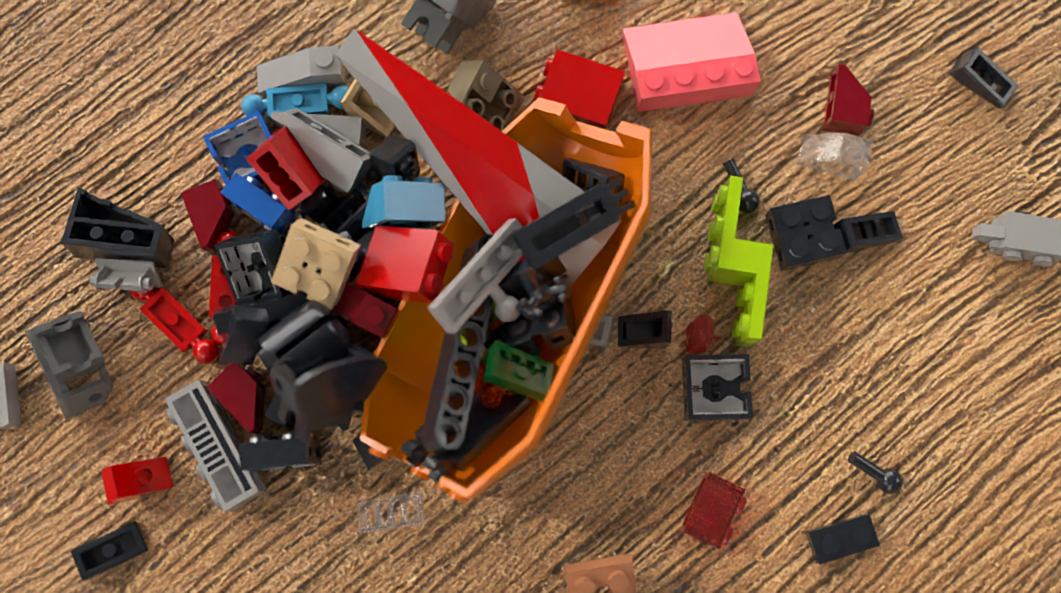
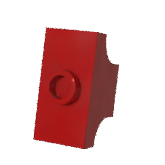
M166 456L111 465L104 468L103 473H101L108 505L135 500L149 494L173 488Z

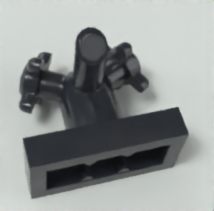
M559 257L552 259L537 269L527 264L524 259L513 266L498 284L506 296H513L520 302L516 305V310L533 322H536L538 317H541L543 314L538 308L541 305L548 304L553 297L559 296L560 302L572 298V287L568 280V275H562L567 270Z

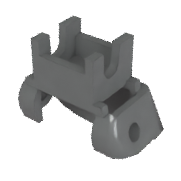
M415 0L401 24L407 29L412 30L416 23L419 22L414 31L434 48L438 47L446 54H449L463 30H466L468 26L474 29L494 7L496 0ZM440 7L445 9L447 13L443 12Z
M82 311L71 313L25 331L65 419L99 406L109 397L112 392L113 382L104 365L103 355L98 349L85 322ZM94 370H99V380L69 391L66 384L67 381Z

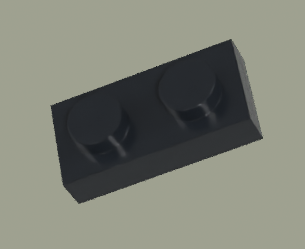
M866 513L805 531L815 563L817 564L880 546L870 514Z

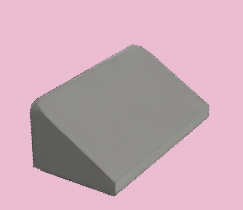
M6 362L0 363V430L21 426L15 364Z

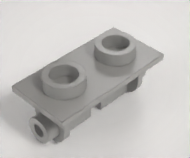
M96 258L95 262L99 270L90 277V284L98 290L117 289L120 285L122 290L146 293L152 290L154 286L156 288L163 287L154 262Z

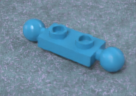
M326 83L266 89L267 99H263L255 94L248 95L243 99L241 108L246 116L260 111L263 115L267 111L268 118L273 121L270 118L271 112H284L295 108L306 114L330 115L329 105H334L338 109H344L341 101L349 87L340 85L335 87L331 93L328 92Z

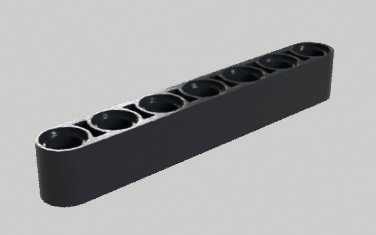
M483 235L465 249L459 273L493 235ZM490 295L485 298L473 312V315L465 321L456 333H447L445 331L421 433L422 444L430 453L438 454L458 447L464 438L493 303ZM461 336L465 338L467 346L461 341ZM453 366L458 368L460 377L455 374ZM446 397L452 401L453 410L447 405ZM439 429L445 433V443L439 437Z

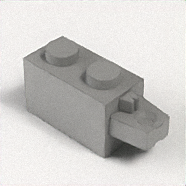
M1007 211L994 218L991 224L980 223L972 228L971 240L989 243V248H991L990 254L1002 255L1004 260H1031L1036 266H1052L1054 262L1061 260V220Z

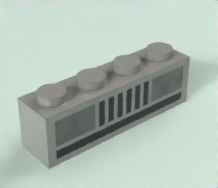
M198 379L165 398L169 407L166 409V412L171 422L176 426L178 425L182 431L181 441L189 453L193 452L198 462L196 464L198 474L204 481L209 482L213 490L211 498L217 508L223 509L224 512L235 511L268 490L257 471H240L239 444L242 442L221 403L206 388L210 383Z

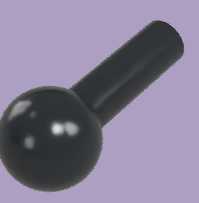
M733 158L722 163L728 177H742ZM743 179L739 210L743 213H752L758 208L760 198L755 191L748 189Z
M855 451L849 455L848 462L876 479L878 488L884 493L894 494L902 488L903 478L897 470L892 468L882 469Z

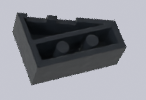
M78 187L61 244L76 258L154 262L156 267L168 268L175 240L163 225L130 210H124L104 198L100 199Z

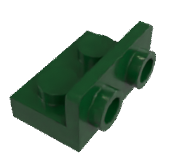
M497 341L481 355V363L487 365L485 381L544 403L552 387L553 363Z

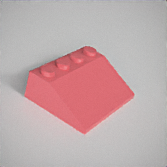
M737 12L624 28L622 30L637 112L753 96L761 82L755 52Z

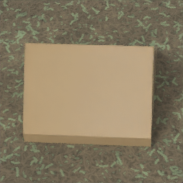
M355 79L341 101L347 116L362 117L367 128L384 137H388L395 124Z

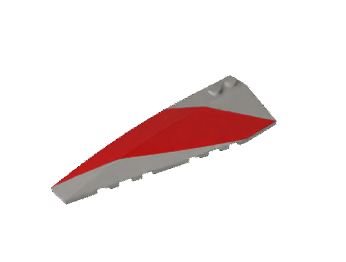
M354 28L335 54L380 109L395 124L403 136L416 144V150L487 234L494 235L508 219L516 218L521 226L524 227L584 193V191L512 138ZM594 203L575 213L576 217L580 219L581 226L600 217V214L597 213L587 219L583 213L594 206ZM622 219L558 256L567 270L562 275H568L571 285L604 247ZM522 256L516 264L520 263L525 258Z

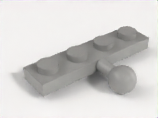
M516 218L508 219L428 307L429 311L447 333H456L488 295L496 303L495 312L500 320L512 322L519 317L520 311L516 310V305L520 302L513 296H506L498 285L523 256L511 235L522 228Z

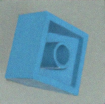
M384 176L382 181L371 187L362 221V228L375 229L376 226L425 229L445 222L444 183H432V178L429 177L414 178L413 182L403 181L402 176Z

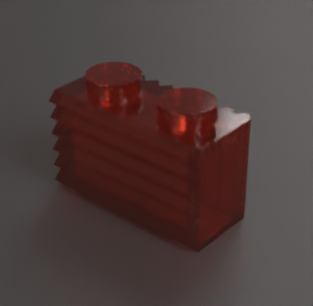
M705 472L679 531L720 550L722 544L726 546L732 537L734 528L730 527L733 518L735 515L739 516L746 505L747 498L743 497L746 489L711 472Z

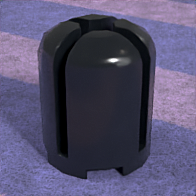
M310 300L303 303L254 341L253 344L263 347V350L258 354L270 369L277 360L291 357L293 359L291 370L297 381L306 373L334 361L336 355L350 344V335L325 304Z

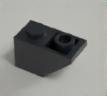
M392 134L369 154L372 168L382 177L396 175L402 176L403 181L413 182V179L419 176L420 167L416 144L409 139Z

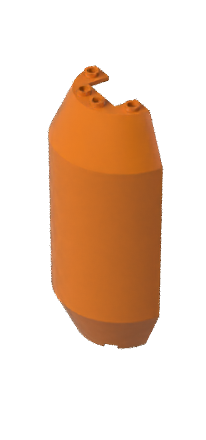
M539 97L502 130L503 133L561 175L564 158H572L625 174L623 190L627 188L630 194L622 199L621 205L623 206L626 202L634 200L636 206L619 216L622 219L619 226L604 247L571 285L576 338L573 344L552 351L541 334L532 337L542 350V354L538 355V357L553 363L552 387L544 403L528 397L530 407L462 472L454 467L446 478L441 477L439 483H436L435 486L448 492V495L467 504L469 498L475 499L539 447L651 218L653 137L649 128L621 121L616 132L575 121L565 104ZM576 171V176H575V183H576V184H577V178H578V171ZM457 198L450 208L445 222H443L439 229L440 233L455 244L453 256L449 262L443 280V287L439 295L459 274L465 249L483 235H487ZM402 300L373 354L386 361L388 368L370 396L364 400L360 440L371 446L369 453L387 461L390 455L409 464L406 461L409 455L404 453L401 447L406 441L416 439L414 432L424 424L445 335L444 328L428 309L431 304ZM498 318L490 331L505 324V321ZM563 336L553 338L552 340L562 338ZM481 359L477 375L481 371L486 373L487 365L481 363ZM453 367L455 374L460 377L458 368ZM430 453V454L425 458V460H426L429 456L433 455L434 453ZM423 463L416 468L412 466L410 470L412 474L424 480H428V474L431 472Z

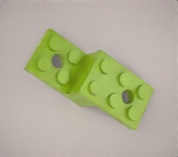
M730 176L725 185H720L718 194L713 196L711 212L716 214L714 223H710L707 241L712 243L710 253H706L704 258L703 271H708L706 281L743 286L742 289H738L736 296V307H740L739 318H735L733 322L732 337H736L735 346L748 348L762 339L773 245L735 239L743 177Z

